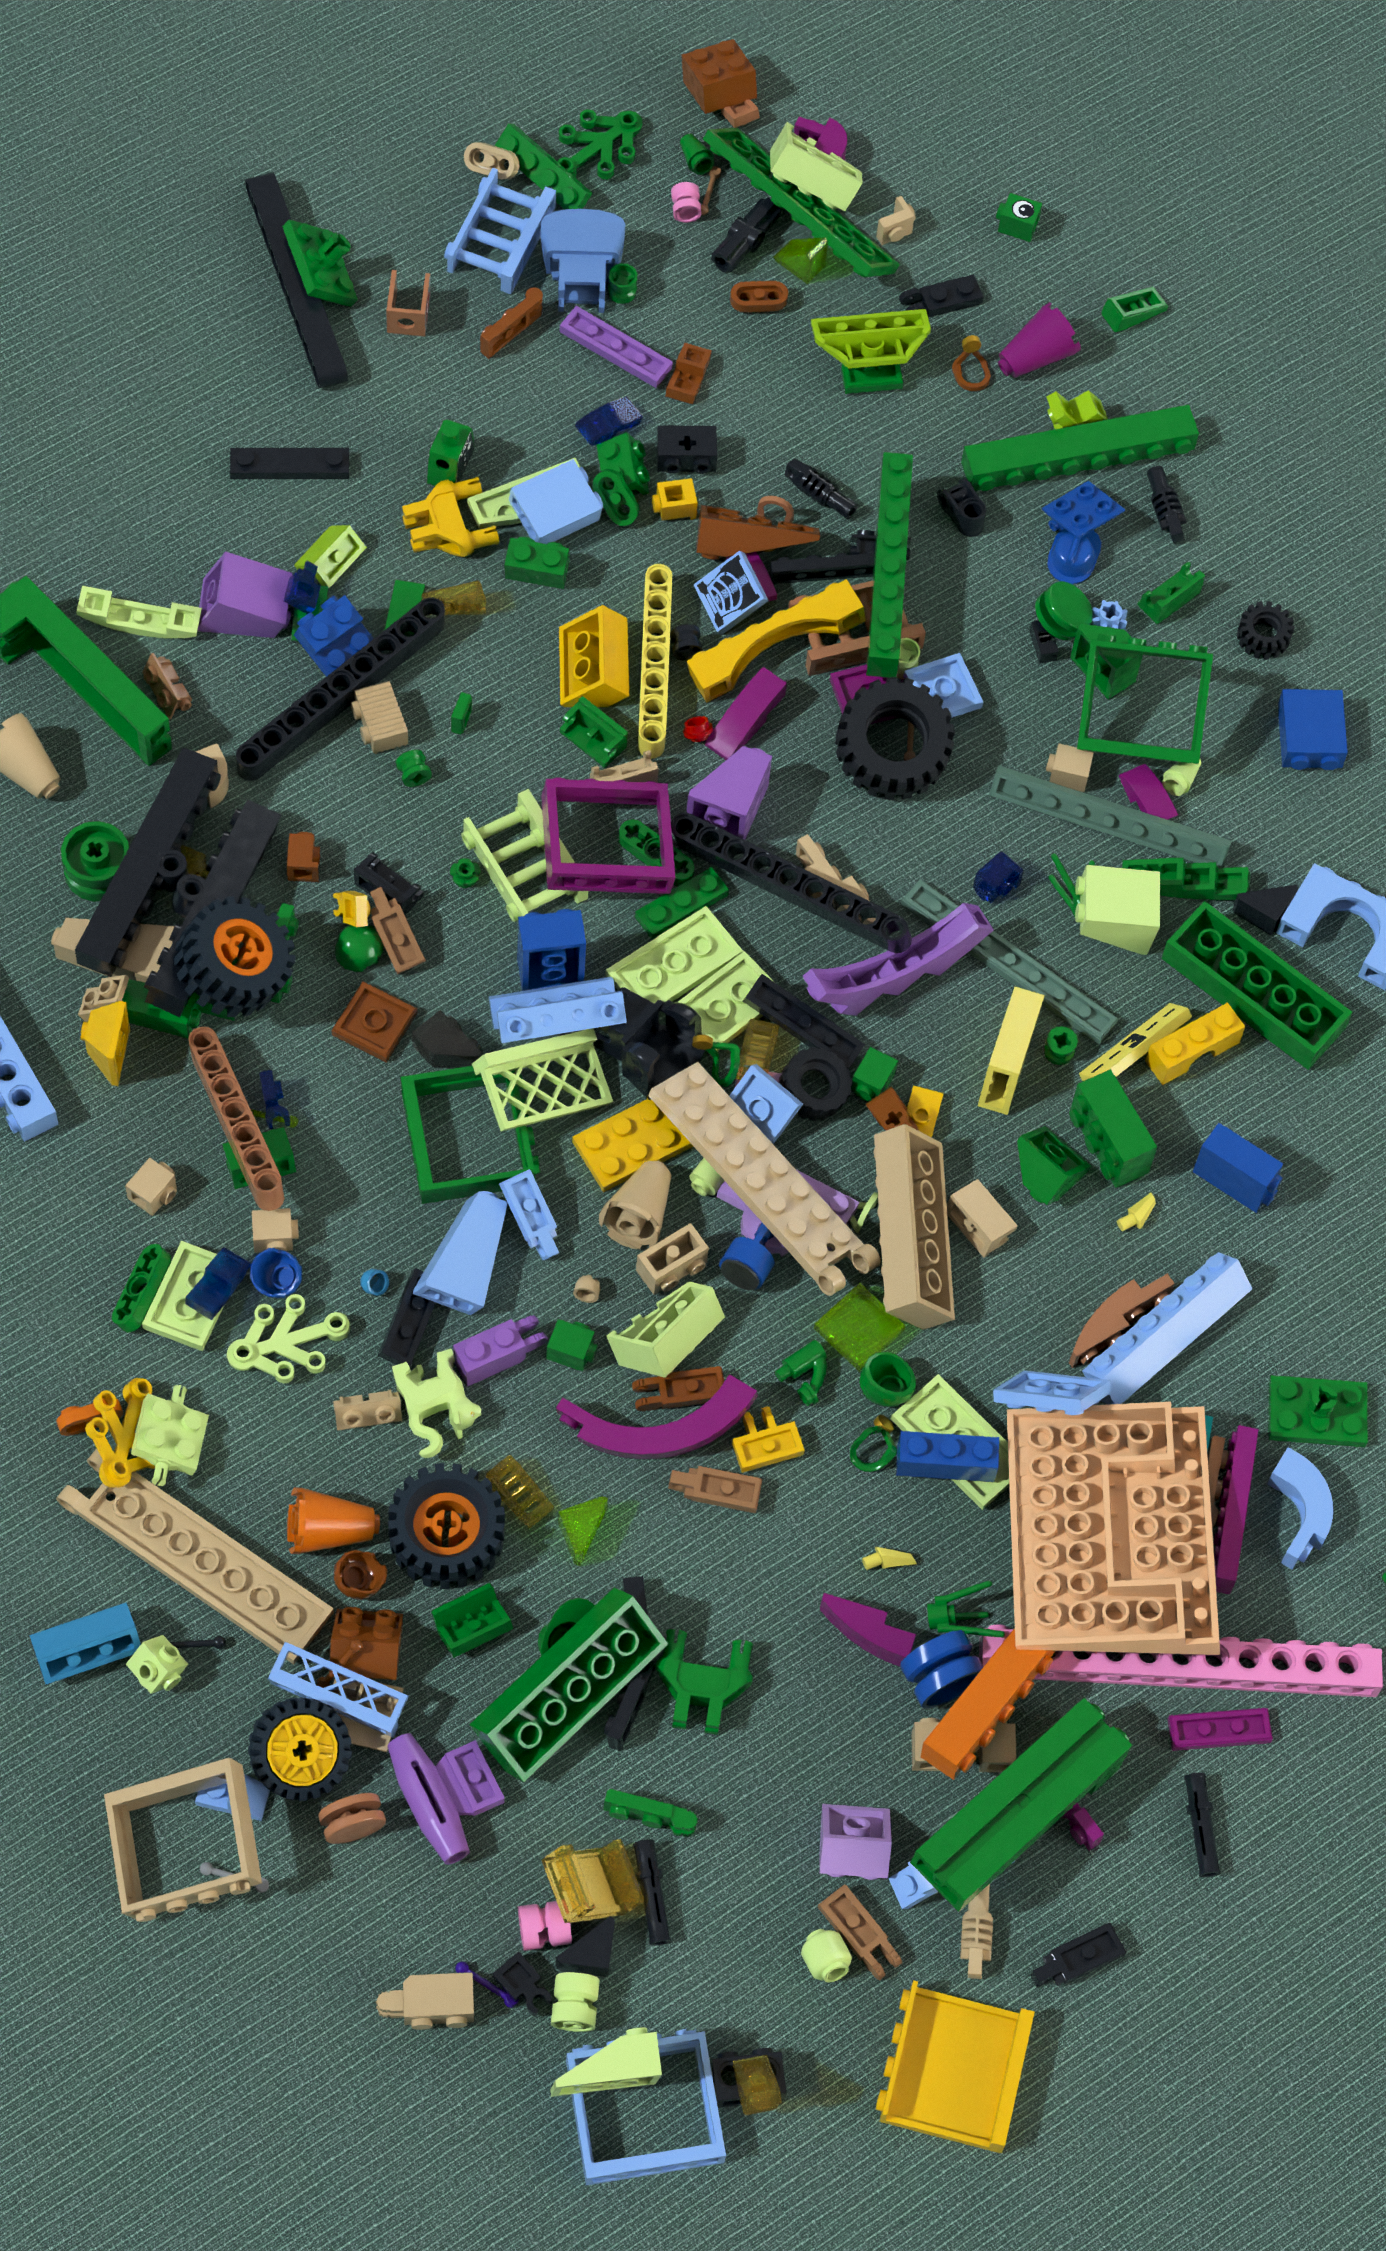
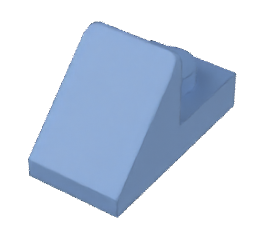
M244 1774L251 1819L262 1821L270 1790L260 1781ZM227 1783L198 1791L195 1800L197 1806L232 1814Z

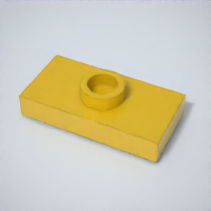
M913 1085L907 1112L917 1125L919 1131L932 1138L944 1093Z

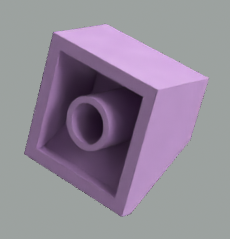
M822 1804L819 1852L820 1873L828 1874L832 1877H843L845 1875L861 1876L868 1880L888 1878L892 1844L890 1809Z

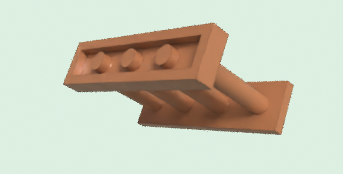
M873 581L851 586L864 606L865 625L868 633L870 628V602L872 600ZM801 595L794 600H790L788 609L797 605L800 600L808 596ZM903 609L901 639H913L922 649L926 634L923 624H909ZM847 630L840 635L838 634L840 643L826 646L823 645L819 633H807L812 650L807 651L806 669L809 676L867 662L869 636L855 639L852 638L850 631Z

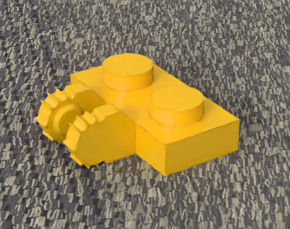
M767 1406L761 1408V1417L766 1429L757 1432L753 1416L750 1412H746L742 1416L747 1435L732 1439V1446L741 1472H747L804 1455L805 1449L795 1421L777 1426L772 1411Z

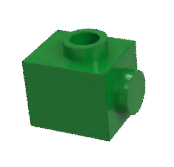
M558 1319L547 1345L546 1359L583 1372L586 1363L593 1362L598 1349V1344L594 1343L595 1331L590 1330L587 1325L580 1322L569 1323Z

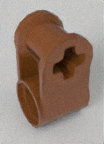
M892 1086L866 1103V1106L884 1130L906 1124L919 1131L917 1125L907 1112V1107Z

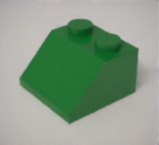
M1081 624L1077 627L1070 658L1087 676L1091 639L1097 640L1098 634L1116 636V642L1128 643V638L1135 637H1131L1124 629ZM1099 649L1095 686L1109 700L1136 682L1143 655Z

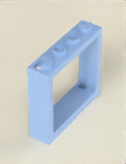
M682 2029L675 2032L676 2036L662 2038L661 2034H657L660 2057L695 2052L710 2144L594 2163L583 2093L571 2094L586 2185L725 2162L726 2153L705 2031L696 2032V2029L689 2031ZM583 2045V2048L572 2049L573 2052L567 2053L566 2056L567 2070L570 2071L604 2047L593 2049L592 2045Z

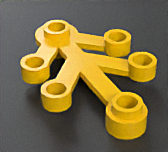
M134 1378L123 1388V1397L128 1406L122 1424L113 1408L116 1405V1397L112 1392L104 1390L93 1400L94 1407L101 1413L103 1418H93L87 1423L85 1430L86 1434L93 1439L103 1460L99 1469V1477L103 1484L110 1488L125 1486L130 1481L131 1473L145 1468L155 1469L154 1465L140 1457L127 1460L129 1450L133 1446L135 1429L143 1399L148 1393L152 1395V1386L144 1378ZM102 1398L107 1401L108 1405L103 1403ZM94 1425L99 1428L100 1432L94 1428ZM108 1430L116 1443L114 1451L105 1437Z

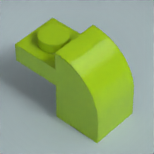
M1089 390L1070 401H1067L1057 391L1046 397L1050 406L1047 412L1055 429L1108 420L1101 400Z

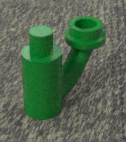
M813 1340L782 1360L783 1366L775 1371L778 1380L783 1382L789 1377L796 1379L811 1368L814 1369L810 1384L804 1382L801 1384V1388L797 1390L800 1399L806 1406L815 1405L819 1402L817 1394L827 1373L826 1352L817 1340Z

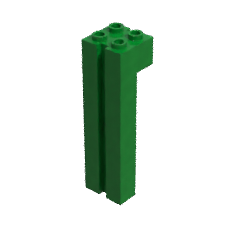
M27 576L8 585L6 590L0 594V658L9 665L32 648L148 766L172 750L171 737L168 734L170 731L169 718Z
M1083 1698L916 1850L910 1863L958 1912L1088 1792L1092 1795L1119 1770L1133 1745L1129 1742V1738L1123 1730L1114 1726L1110 1728L1103 1721L1105 1715L1097 1705L1089 1703Z

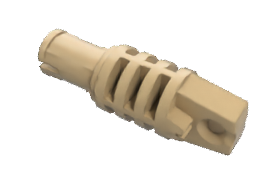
M990 1884L968 1903V1911L962 1917L960 1959L969 1960L968 1978L982 1979L983 1961H991L993 1917L989 1913Z

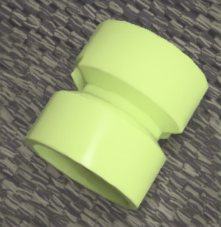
M566 1972L557 1974L554 1997L558 1999V2002L553 2004L551 2026L573 2032L595 2030L597 2008L592 2003L598 2000L600 1979L584 1973Z

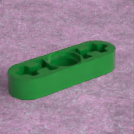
M634 819L625 821L619 829L620 845L647 866H662L661 858L654 859L648 854L651 848H660L659 835L641 821ZM628 832L630 834L638 832V838L633 836L631 837V839L627 838ZM673 846L675 867L677 869L686 868V873L680 872L678 875L675 874L676 878L673 885L680 886L694 877L695 867L693 861L687 855Z
M151 1244L141 1252L112 1313V1321L126 1333L133 1332L142 1325L171 1264V1255L159 1244ZM147 1282L145 1288L137 1294L138 1289Z

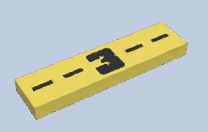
M1169 1003L1081 1071L1079 1075L1082 1081L1110 1069L1115 1077L1145 1055L1151 1044L1173 1033L1190 1020L1192 1015L1189 1009Z

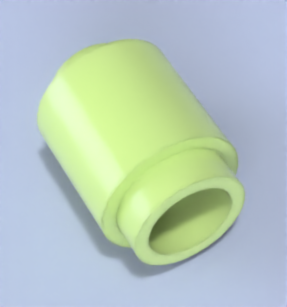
M705 1158L700 1161L689 1176L692 1188L702 1196L707 1194L715 1195L724 1182V1179Z

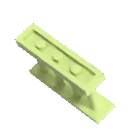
M529 789L518 793V806L515 807L514 812L476 829L469 817L464 819V832L461 833L462 840L467 849H473L505 900L507 913L513 922L518 921V917L525 916L529 911L564 894L567 896L572 895L577 904L588 899V891L546 889L521 901L513 888L545 873L546 858L508 877L505 876L500 868L499 863L534 846L537 848L542 847L545 852L542 809ZM517 823H527L531 830L530 835L493 853L490 852L484 839ZM559 838L561 863H575Z

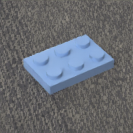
M1024 1370L993 1389L994 1402L1005 1403L1009 1408L1030 1406L1035 1407L1040 1412L1056 1409L1064 1410L1067 1415H1080L1084 1413V1410L1098 1404L1099 1400L1111 1393V1380Z

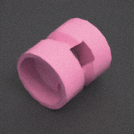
M562 1900L547 1902L544 1908H540L538 1904L518 1906L520 1933L524 1951L541 1949L546 1942H549L553 1947L572 1944L570 1920Z

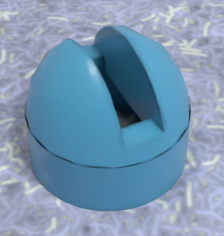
M370 1269L363 1273L360 1278V1285L366 1293L379 1296L388 1289L389 1278L382 1270Z

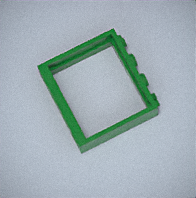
M1098 634L1097 640L1091 639L1077 749L1199 764L1213 654L1207 653L1208 647L1189 645V651L1177 649V643L1159 641L1158 647L1146 646L1147 640L1128 638V643L1116 642V636ZM1099 649L1202 662L1191 750L1088 737Z
M473 1066L400 1077L402 1099L422 1204L470 1197L479 1191L502 1192L499 1183L529 1169L534 1178L535 1175L540 1174L538 1155L532 1156L530 1146L535 1145L532 1126H522L514 1128L522 1170L433 1183L417 1096L485 1086L481 1074H475ZM501 1074L493 1075L495 1084L505 1083L506 1089L510 1084L509 1079ZM515 1084L511 1096L525 1103L526 1098L521 1099L519 1089L523 1088ZM510 1104L512 1120H516L521 1110Z

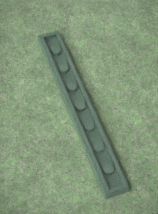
M998 765L989 796L1180 858L1184 857V859L1195 863L1216 862L1218 868H1223L1232 842L1213 834Z
M921 879L901 900V906L930 926H933L959 907ZM992 931L968 952L1016 987L1045 995L1042 1003L1044 1007L1098 1045L1105 1040L1118 1024L1119 1019L995 931Z

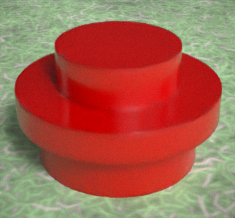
M697 716L688 719L684 723L683 734L685 738L691 739L693 742H701L708 739L714 729L707 717Z

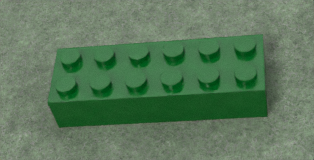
M1206 901L1194 911L1166 942L1162 960L1220 1004L1229 1003L1241 1020L1307 1070L1314 1065L1347 1027L1352 1014L1351 1010Z
M614 1587L469 1725L504 1771L525 1782L661 1652L668 1643L634 1596Z

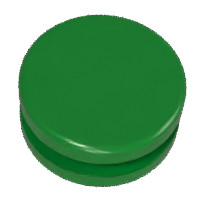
M1058 581L1053 583L1037 598L1035 603L1036 615L1041 625L1048 633L1061 640L1074 639L1077 627L1081 624L1090 625L1093 619L1092 607L1085 594L1068 582Z

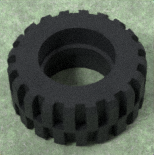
M889 677L885 684H881L880 680H876L870 683L867 690L862 687L855 693L854 699H849L839 721L835 744L838 745L836 751L838 761H843L842 770L846 776L852 775L854 777L853 784L860 789L863 785L869 788L867 794L874 797L879 792L885 794L884 799L894 800L895 795L901 794L903 800L911 798L915 791L919 795L927 791L929 785H934L939 780L942 772L945 771L953 750L955 729L954 725L950 724L952 716L949 709H942L943 700L938 694L932 697L929 694V687L924 684L920 688L913 685L914 680L905 678L904 683H898L896 677ZM894 716L903 718L912 723L920 732L923 739L922 750L919 755L910 760H887L879 756L869 745L867 740L868 727L872 722L883 717Z

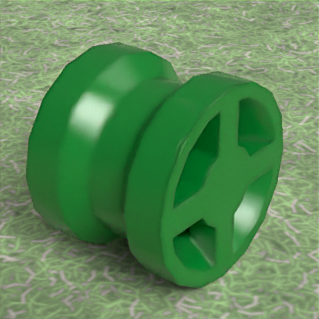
M422 750L407 751L401 754L395 761L397 769L403 773L402 782L406 787L422 785L432 776L430 767L425 765L426 757Z
M1060 1026L1053 1028L1048 1033L1044 1047V1054L1048 1061L1056 1065H1065L1073 1059L1078 1043L1077 1035L1068 1027Z

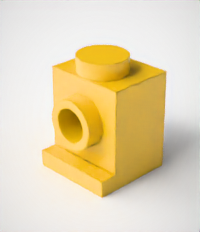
M692 478L657 483L656 495H652V506L654 513L660 512L661 520L690 517V520L696 519L698 502Z

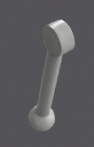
M204 1862L200 1866V1872L203 1875L213 1874L226 1877L234 1874L214 1868L209 1862ZM261 1878L262 1884L255 1885L254 1887L258 1892L264 1893L269 1889V1882L267 1879Z

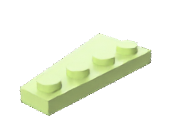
M573 458L577 466L580 467L576 458ZM568 461L467 498V505L478 528L521 523L509 502L511 488Z

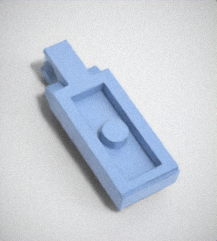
M529 1169L499 1183L523 1237L528 1242L530 1248L536 1247L542 1260L559 1254L553 1240L557 1236L555 1231L557 1225L531 1170Z

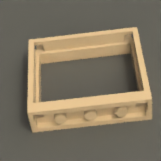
M226 1758L104 1794L122 1914L136 1919L137 1922L150 1921L156 1918L157 1913L164 1911L168 1913L181 1912L186 1910L189 1904L195 1902L200 1904L213 1903L219 1900L220 1895L227 1893L233 1895L244 1894L251 1891V1886L262 1884L243 1765L237 1761ZM227 1783L241 1872L143 1900L129 1811Z

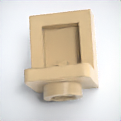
M902 196L897 197L895 200L894 214L881 218L878 221L876 237L881 245L891 241H899L904 236L912 233L913 223L916 218L913 207L907 204Z

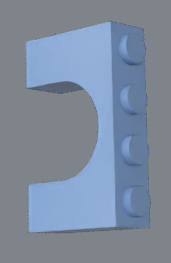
M1314 863L1282 916L1276 933L1304 947L1317 923L1327 914L1346 911L1362 917L1373 930L1375 944L1363 962L1358 977L1386 991V898L1374 895L1363 889L1360 884L1348 881L1336 875L1330 868L1321 867Z

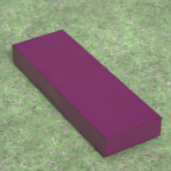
M1268 1708L1169 1715L1167 1718L1172 1751L1267 1744L1273 1740Z

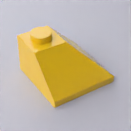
M123 1001L91 1010L88 1022L84 1021L81 1028V1040L85 1041L88 1055L114 1086H119L130 1034L126 1002Z

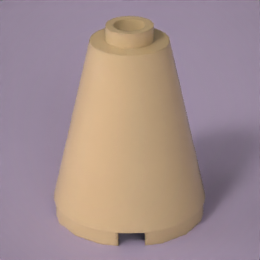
M22 713L15 714L1 723L4 728L0 730V773L36 798L45 797L48 799L60 789L58 783L61 778L29 720Z
M660 1161L644 1162L603 1206L599 1214V1224L601 1227L605 1224L609 1229L607 1235L612 1240L632 1249H641L642 1245H649L650 1248L656 1244L661 1233L672 1177L671 1172L664 1163Z

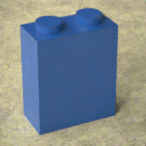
M1282 689L1278 702L1282 767H1292L1296 770L1306 768L1334 770L1342 768L1348 753L1343 690Z
M1218 1123L1203 1143L1193 1173L1257 1213L1262 1204L1269 1206L1277 1194L1278 1190L1276 1189L1283 1179L1279 1175L1283 1163L1221 1123Z

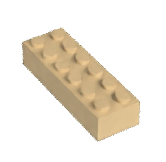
M903 1124L874 1135V1158L876 1160L877 1174L875 1183L878 1189L879 1204L877 1213L880 1220L881 1235L879 1243L882 1250L881 1273L884 1281L883 1303L886 1313L924 1330L955 1320L943 1147L941 1142Z

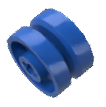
M957 1630L940 1635L919 1646L901 1661L900 1668L907 1681L918 1683L914 1694L922 1708H934L961 1696L984 1667L978 1657L968 1656L973 1646L964 1631Z

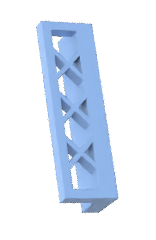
M287 1642L284 1643L268 1677L270 1683L301 1698H309L324 1703L336 1713L394 1738L399 1727L397 1721L408 1700V1695ZM289 1652L301 1657L306 1670L293 1675L281 1669ZM307 1660L317 1665L310 1668ZM326 1668L333 1671L337 1683L322 1688L316 1685L312 1673ZM338 1674L345 1676L348 1679L340 1681ZM308 1675L311 1683L301 1679V1677ZM353 1682L361 1683L364 1685L367 1697L351 1701L346 1698L343 1686ZM368 1687L379 1692L371 1695ZM339 1688L341 1696L331 1691ZM388 1695L397 1699L398 1702L391 1717L377 1712L373 1700ZM370 1702L372 1709L367 1708L362 1704Z

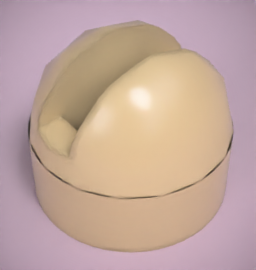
M591 1275L582 1276L575 1284L573 1295L582 1302H596L601 1290L600 1282L596 1278L593 1279Z

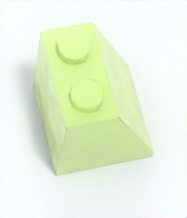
M1086 865L1082 876L1077 877L1075 887L1076 895H1080V904H1077L1075 921L1080 922V934L1138 954L1147 955L1160 928V872Z

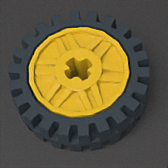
M289 1698L283 1702L279 1701L273 1704L272 1708L266 1709L262 1713L263 1716L259 1720L257 1719L254 1724L253 1733L251 1732L249 1737V1761L257 1778L271 1792L286 1799L305 1801L311 1798L316 1799L321 1797V1794L330 1792L333 1789L332 1787L335 1784H339L343 1779L342 1775L344 1772H347L349 1767L348 1761L352 1755L350 1745L352 1744L351 1737L348 1734L346 1724L329 1706L309 1698ZM299 1741L307 1746V1749L302 1750L301 1757L293 1752V1749L298 1748Z

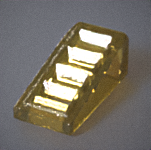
M478 580L422 594V600L429 597L441 600L445 607V615L486 614V598L481 583Z
M756 1019L749 1020L740 1054L739 1070L735 1079L741 1080L749 1068L744 1067L745 1065L757 1064L769 1074L778 1039L779 1025Z
M511 1454L487 1472L486 1478L492 1483V1490L494 1492L498 1491L503 1502L528 1529L554 1509L552 1503ZM508 1472L512 1473L506 1480L500 1481ZM519 1481L521 1485L510 1493L507 1489ZM529 1491L530 1495L519 1504L516 1500ZM537 1500L540 1505L527 1514L524 1510Z

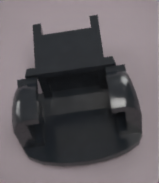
M622 987L619 991L623 992L627 1023L598 1027L607 1033L610 1038L597 1032V1040L594 1042V1047L622 1061L623 1076L648 1100H651L648 1096L651 1088L696 1062L700 1063L703 1059L705 1050L692 1046L693 1037L702 1035L701 1017L696 1010L684 1003H674L670 1000L664 1003V1001L657 1000L654 1004ZM659 1011L666 1014L665 1026L659 1024Z

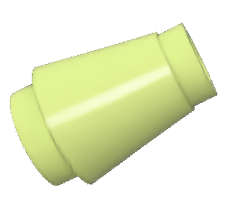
M1199 759V764L1179 761L1163 775L1162 785L1164 789L1174 796H1181L1187 793L1201 766V760Z

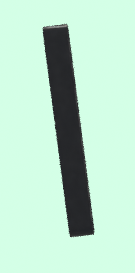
M274 172L245 179L251 206L318 388L348 381L346 366L321 299L307 295L282 226L289 219H292Z
M429 597L419 602L244 742L236 752L239 776L248 781L257 780L349 707L351 702L355 701V690L376 685L441 633L445 626V607L442 601ZM433 614L437 617L430 619L425 616ZM410 631L415 635L408 637L403 634ZM384 650H389L393 653L385 655L381 652ZM361 668H367L370 671L362 673L358 670ZM339 686H344V687H347L348 689H346V690H344V691H339V690H336L335 688H337V687H339ZM317 704L325 706L322 709L313 708V706ZM297 722L301 723L302 726L295 728L291 727L290 724ZM270 741L279 742L276 746H270L267 743ZM248 759H253L257 761L254 764L244 763V761Z
M680 813L672 819V833L681 849L890 952L902 953L910 947L912 936L907 922L901 916L690 813ZM686 829H693L686 835L681 834ZM718 841L715 846L707 847L709 843ZM744 854L741 859L732 860L736 855ZM770 867L768 871L759 873L761 868ZM788 880H796L792 885H784ZM816 892L823 893L818 898H810ZM849 905L846 910L837 911L840 906ZM868 918H876L871 924H863ZM895 931H902V934L898 937H889Z

